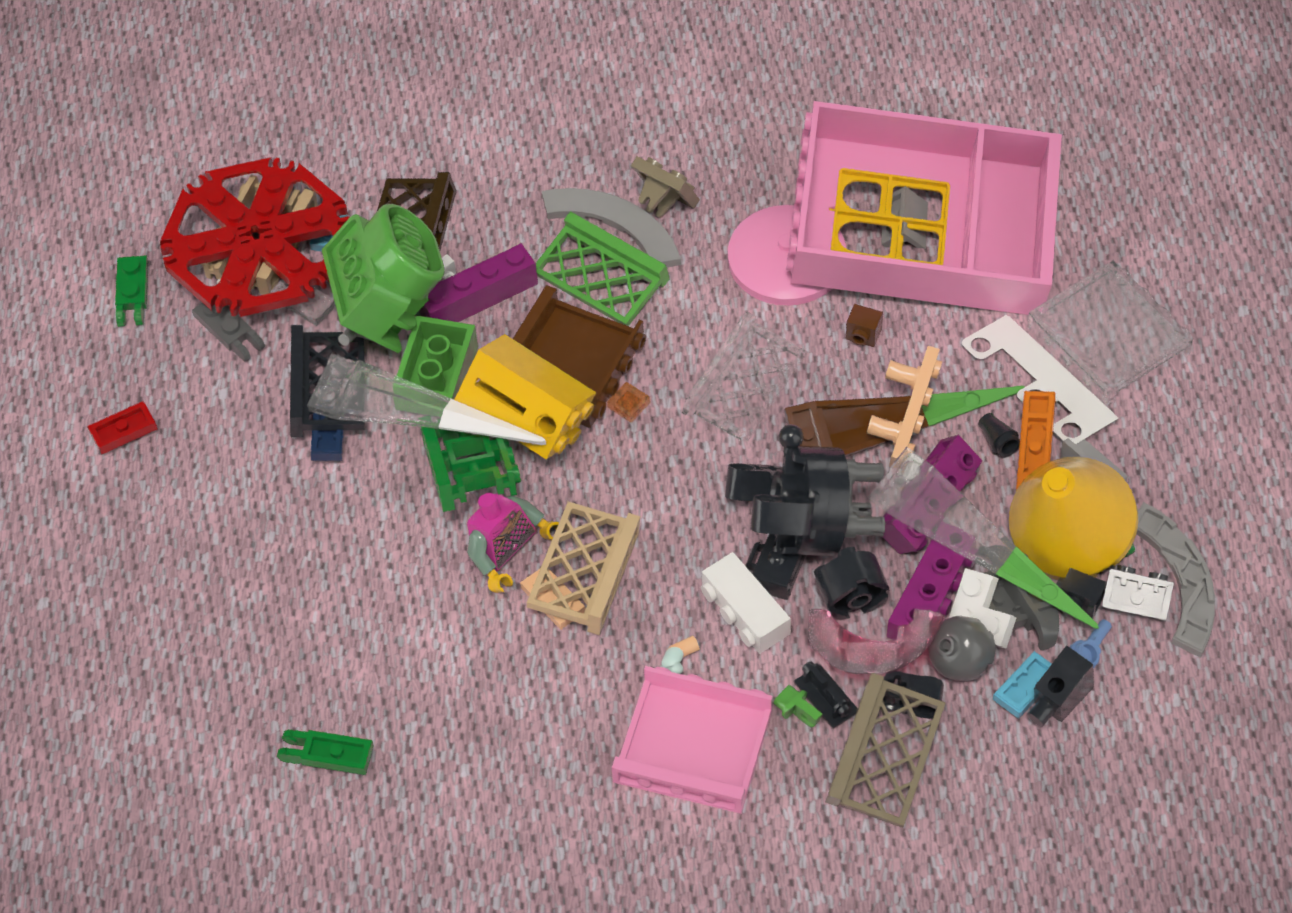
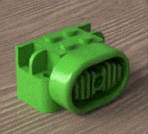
M385 204L380 207L370 220L357 214L352 215L324 246L322 254L340 325L399 353L402 347L398 333L402 329L408 331L414 328L416 325L415 314L428 301V294L443 278L445 268L436 238L428 226L409 210L399 205Z

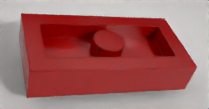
M144 401L87 426L101 455L158 429Z

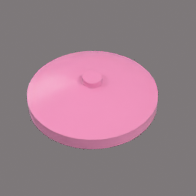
M794 205L773 206L753 213L737 226L729 241L728 265L732 277L746 293L766 303L787 306L799 305L814 301L832 290V288L790 283L792 271H787L786 266L790 250L789 240L793 224ZM839 230V241L846 248L844 237Z

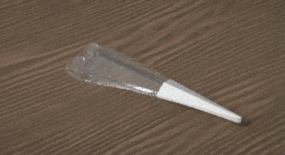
M331 354L307 404L310 412L336 420L428 427L538 445L546 444V440L543 437L361 360L356 362Z

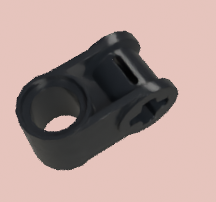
M891 671L884 676L883 680L894 684L895 679H898L896 685L942 701L944 683L936 677L914 675L901 671ZM889 691L885 692L883 703L887 711L893 712L904 707L899 695ZM907 698L909 704L915 702ZM924 704L912 708L917 717L933 719L936 710Z

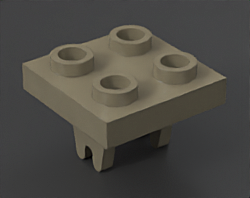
M636 156L631 167L645 182L638 201L643 205L650 199L646 208L648 213H652L655 208H658L656 216L662 218L677 200L693 209L696 207L700 199L693 191L695 187L686 182L687 177L675 170H672L671 173L663 170V165L650 157L644 160Z

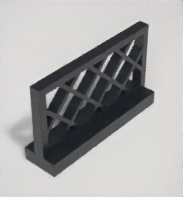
M291 325V437H303V430H365L364 338L356 337L351 342H358V347L349 353L340 347L342 344H340L338 338L343 332H304L303 325ZM310 343H324L327 347L318 353L310 347ZM333 351L343 357L335 364L325 358ZM317 363L327 368L319 376L310 370ZM348 363L357 368L351 375H347L341 370ZM333 374L343 380L335 387L325 381ZM318 385L327 391L319 399L310 393ZM348 386H351L358 392L350 399L341 393ZM333 397L343 403L334 411L325 405ZM317 409H320L327 415L322 420H309V415ZM351 409L358 415L359 420H345L340 415Z

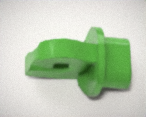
M788 685L773 702L775 706L782 710V716L785 719L794 714L809 727H814L822 717V713L805 700L807 692L805 690L799 692L791 685Z

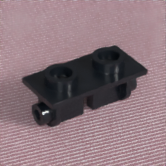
M809 661L802 667L804 674L795 679L794 683L801 691L805 690L807 692V699L822 713L823 718L833 729L856 715L858 708L821 664H814L812 661Z

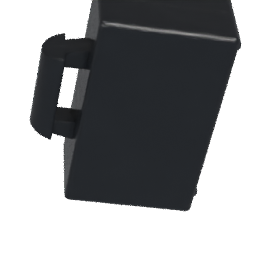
M769 534L765 544L756 542L753 545L745 566L750 572L753 571V576L771 596L788 600L806 555L787 554V560L783 564H771L768 560V554L773 550L775 534ZM759 552H761V554H760V556H759V559H758L757 563L755 564V561H756V559H757V556H758Z

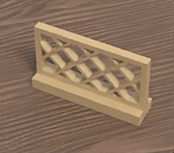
M567 502L527 600L526 608L587 625V632L600 635L639 535L640 516L628 513L627 517L623 518ZM571 514L585 517L588 523L573 529L569 519ZM610 524L618 528L616 533L603 537L598 527ZM592 530L598 540L583 545L578 535ZM572 538L578 548L563 554L559 543ZM602 547L607 554L606 558L593 562L588 552ZM582 555L588 565L573 571L567 560ZM562 563L567 574L553 579L548 571L549 568ZM592 572L597 582L583 588L578 577ZM572 580L578 591L563 596L557 586ZM551 588L557 597L556 600L549 603L537 600L539 593ZM582 597L587 607L583 614L571 610L567 603Z

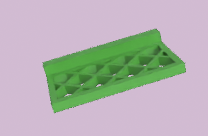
M570 211L564 219V228L536 262L537 276L614 321L629 326L658 287H664L670 280L666 265ZM569 237L578 243V249L562 252L561 245ZM595 252L601 255L602 262L585 266L583 255ZM580 256L581 267L565 270L563 259ZM559 260L561 271L547 273L542 270L548 262ZM621 266L625 269L626 276L609 279L607 268ZM604 270L605 280L588 283V272ZM583 274L584 285L572 287L567 284L566 277ZM644 279L650 283L644 291L633 293L631 282ZM623 283L628 284L629 294L612 297L610 286ZM607 287L609 298L597 301L591 298V290ZM631 301L632 308L625 317L615 312L614 304Z

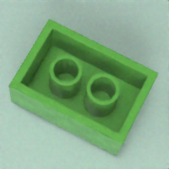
M416 316V325L411 330L392 388L396 410L442 417L444 408L451 399H455L475 358L478 348L476 328L472 324Z

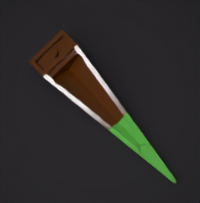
M1025 386L932 394L928 407L921 406L919 415L924 416V420L920 430L1013 396L1019 390L1025 388ZM911 396L812 401L787 407L784 409L787 425L793 424L801 428L804 439L800 446L841 448L845 457H849L890 442V440L867 434L871 417L874 415L898 424L900 421L903 422Z

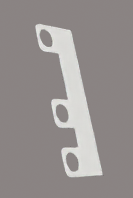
M1005 315L963 339L962 345L977 359H985L1003 348L1037 380L1018 391L1017 397L1022 402L1024 400V391L1040 390L1056 393V401L1062 403L1071 412L1070 415L1054 424L1053 431L1063 441L1069 438L1061 431V427L1065 423H1075L1081 428V434L1078 437L1069 438L1073 443L1077 444L1119 419L1011 317ZM975 338H984L990 342L991 347L986 352H977L971 347V342Z

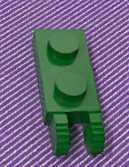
M147 255L117 257L115 306L118 327L125 326L126 310H135L134 321L136 325L144 324V309H147L149 261Z
M288 729L283 733V741L292 745L304 746L303 750L283 747L278 749L277 758L286 763H301L305 766L366 775L374 745L373 741L369 739L313 730L305 732Z

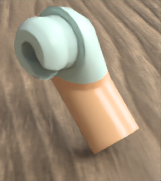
M690 636L669 646L661 661L662 667L669 669L671 672L681 674L683 672V666L680 663L682 658L700 650L696 638Z

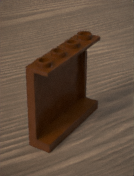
M546 285L514 335L513 340L596 392L591 402L594 404V408L586 420H582L580 424L591 428L596 419L600 420L603 417L608 398L616 395L623 373L627 374L633 364V356L636 351L643 349L647 336L644 334L642 320L639 319L634 328L559 301L557 289Z

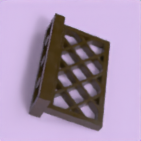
M438 172L436 179L386 178L377 211L385 204L400 206L413 197L416 203L407 210L413 214L422 208L426 211L425 216L420 219L435 236L441 251L457 190L449 172ZM393 188L406 190L395 199L391 197ZM423 189H432V192L422 199L417 195Z

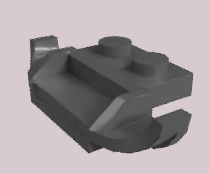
M1001 544L979 548L978 557L987 556L992 563L990 570L984 572V574L998 578L989 609L1016 617L1013 629L1025 626L1027 631L1036 629L1039 637L1038 647L1041 651L1055 646L1059 632L1060 618L1058 609L996 575L1014 549Z

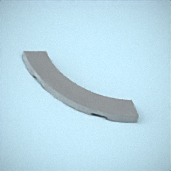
M565 188L542 191L548 219L566 218L571 211L583 219L593 217L603 220L604 224L612 226L623 233H628L636 240V244L644 253L664 263L667 268L681 265L679 252L668 232L653 216L630 201L615 195L588 189Z
M1143 502L1138 510L1136 535L1148 542L1165 559L1177 580L1180 590L1181 618L1171 644L1201 658L1208 645L1215 615V593L1209 569L1194 542L1177 528V524L1156 508Z

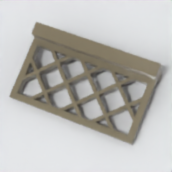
M871 673L825 802L837 807L841 805L903 828L945 702L885 681L883 676ZM889 691L899 695L904 707L888 713L883 703L885 692ZM907 698L915 702L909 704ZM921 704L935 708L933 719L920 725L912 709ZM879 710H881L883 716L876 719ZM907 711L915 728L899 734L891 718ZM886 721L894 737L878 744L872 733L873 727ZM929 727V730H928V733H927V736H926L925 733H924V731H923V729ZM918 732L924 744L921 751L909 755L902 739ZM870 739L873 747L866 749L868 741ZM897 742L904 759L888 765L881 748ZM876 751L883 768L867 775L861 761L863 756ZM919 757L917 766L915 767L912 760ZM907 763L913 777L911 782L899 787L891 770ZM859 770L862 778L855 780ZM886 772L894 789L878 796L870 779ZM865 782L873 798L865 803H859L849 799L852 787ZM909 788L905 798L902 791ZM897 794L903 806L899 817L886 813L881 800ZM875 803L878 809L870 807V805Z

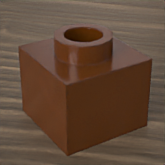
M854 304L846 322V339L860 346L868 345L875 347L882 331L883 312Z

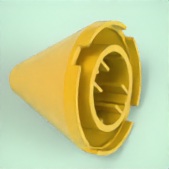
M1064 457L1040 466L1021 483L1011 502L1009 528L1015 546L1026 554L1049 578L1058 580L1061 577L1065 579L1070 568L1093 577H1098L1097 573L1102 572L1111 565L1115 567L1130 550L1138 528V509L1128 483L1112 467L1091 458Z

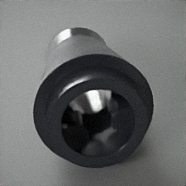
M987 413L980 418L978 425L983 430L995 454L1007 457L1019 448L1020 439L1017 431L1000 421L992 413Z

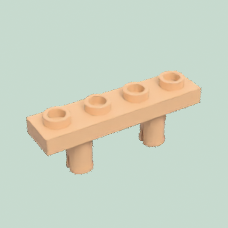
M928 346L922 365L917 368L890 360L885 378L909 385L913 392L903 422L900 421L898 424L872 415L868 426L867 434L893 441L892 445H895L889 467L900 470L905 456L912 454L915 444L910 443L913 433L919 434L924 420V416L919 415L922 405L928 407L933 389L929 388L928 385L931 377L937 379L942 365V361L937 360L940 350L938 348Z

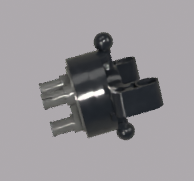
M790 424L785 425L778 435L779 442L784 447L782 467L742 463L728 465L725 497L738 501H753L750 530L763 534H775L773 550L768 554V560L771 564H783L787 560V554L836 556L842 547L844 538H855L856 535L884 536L885 518L883 516H871L872 511H868V509L872 508L871 503L852 502V484L855 481L882 483L884 476L882 463L856 462L855 459H846L841 448L800 446L804 439L803 432L797 425Z

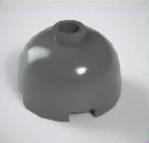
M954 616L944 619L935 627L928 643L930 661L936 671L949 679L964 682L979 679L981 677L980 674L985 671L988 664L993 663L996 651L992 632L988 631L979 619L966 616Z

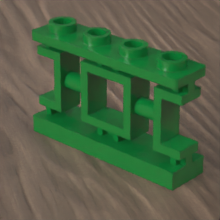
M431 415L419 418L424 447L443 512L455 510V499H460L461 503L467 502L466 492L495 486L498 495L504 494V489L509 488L511 496L517 495L516 483H520L521 478L508 439L492 437L493 440H489V437L485 435L439 429L441 418L438 419V424H433ZM442 437L446 450L441 451L438 438ZM485 452L482 455L456 460L457 457ZM497 461H500L502 470L504 473L502 475L500 474L498 466H496ZM452 471L456 485H451L448 472Z

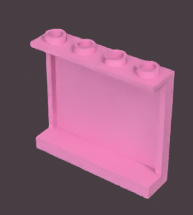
M645 666V680L620 756H615L612 765L613 783L742 814L772 714V696L757 689L746 690L737 688L728 682L716 683L703 680L694 674L682 675L671 672L664 667L652 668Z

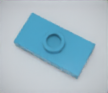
M1034 651L993 694V700L1019 719L1035 702L1034 687L1052 663Z

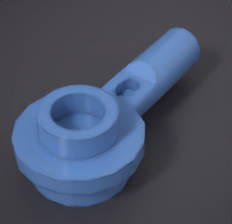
M1104 619L1098 623L1099 629H1094L1087 640H1078L1070 645L1071 649L1093 664V669L1099 662L1101 653L1099 645L1112 628L1111 623Z

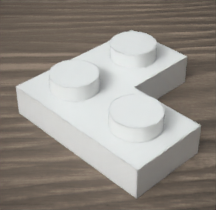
M965 568L949 618L966 616L979 619L987 630L991 631L994 635L995 645L1006 649L1016 617L989 609L998 578Z

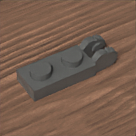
M203 303L192 309L193 316L229 351L232 350L244 362L250 358L248 349L242 345L243 341L247 339L259 351L265 347L263 339L238 314L235 317L231 316L228 305L222 308L221 313H217L215 304L212 311Z

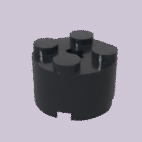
M846 547L838 552V557L814 570L816 582L830 615L836 619H849V612L859 609L862 610L863 614L871 612L882 605L888 598L886 592L889 590L888 583L876 556L872 552L856 551L855 547Z

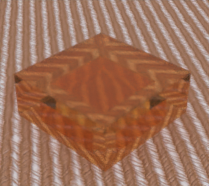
M625 382L607 401V407L632 423L650 404V396Z

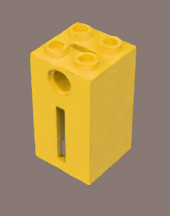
M504 334L478 349L454 400L543 437L546 440L545 445L518 442L547 460L555 453L560 454L568 444L573 445L582 431L578 427L582 420H586L594 408V404L591 402L596 392Z

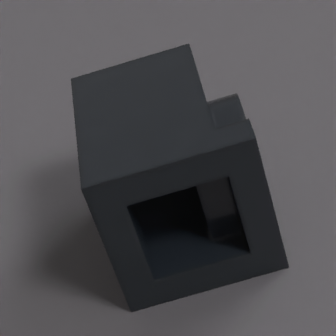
M1070 568L1065 579L1060 577L1056 585L1094 619L1104 598L1106 582Z

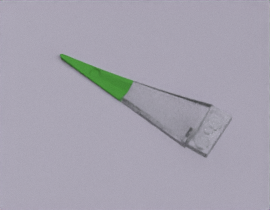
M905 447L868 497L871 502L897 521L1094 629H1099L1098 624L1016 547L933 465L908 447Z

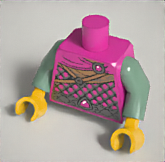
M485 493L478 499L480 508L467 522L469 532L467 553L483 576L487 574L489 577V590L494 593H503L504 590L500 586V581L508 587L513 585V580L508 574H498V570L535 534L536 525L540 527L539 532L542 538L552 540L550 528L557 529L559 522L546 521L543 518L544 514L525 499L511 495L504 497L501 494L498 495V493Z

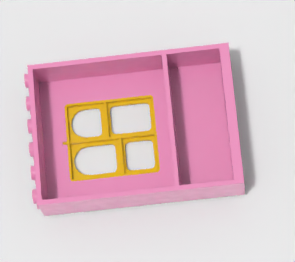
M814 101L812 113L806 112L801 138L802 148L798 164L799 173L795 189L796 199L793 207V224L789 240L790 250L786 266L787 271H792L790 283L1041 316L1052 286L1062 134ZM853 182H868L880 185L879 211L872 213L852 209L843 200L842 193L844 188ZM906 186L907 188L941 193L942 208L940 220L931 221L893 215L891 212L893 189ZM903 221L907 223V228L934 232L939 236L937 260L935 262L906 259L902 256L903 236L901 231ZM850 222L888 226L892 230L890 253L882 256L848 250L839 241V230Z

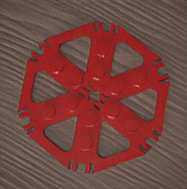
M272 157L241 163L205 171V176L201 174L198 176L199 183L201 184L200 187H193L188 183L186 185L188 193L182 189L160 240L162 256L172 254L169 257H164L163 261L166 271L211 311L214 304L217 313H221L224 306L231 305V316L235 317L239 312L240 317L309 302L308 297L315 298V291L312 286L319 285L324 290L327 288L326 280L329 283L330 281L324 259L320 262H311L291 244L328 235L334 236L350 217H340L348 214L345 200L300 163L297 169H295V163L292 160L288 167L281 168L280 158L277 157L274 161H272ZM252 173H258L262 176L250 209L222 186L225 180ZM298 182L306 184L323 199L319 206L282 214L293 186ZM191 206L200 208L222 227L191 235L179 233L184 216ZM258 232L260 238L254 239L252 233ZM229 258L222 277L215 286L205 285L187 269L190 266ZM263 262L289 285L285 290L259 296L250 294Z

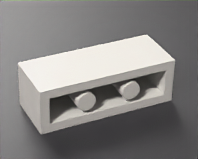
M733 552L702 571L701 591L709 602L714 601L720 607V613L729 625L733 623L738 628L739 635L746 646H753L761 654L791 634V618Z

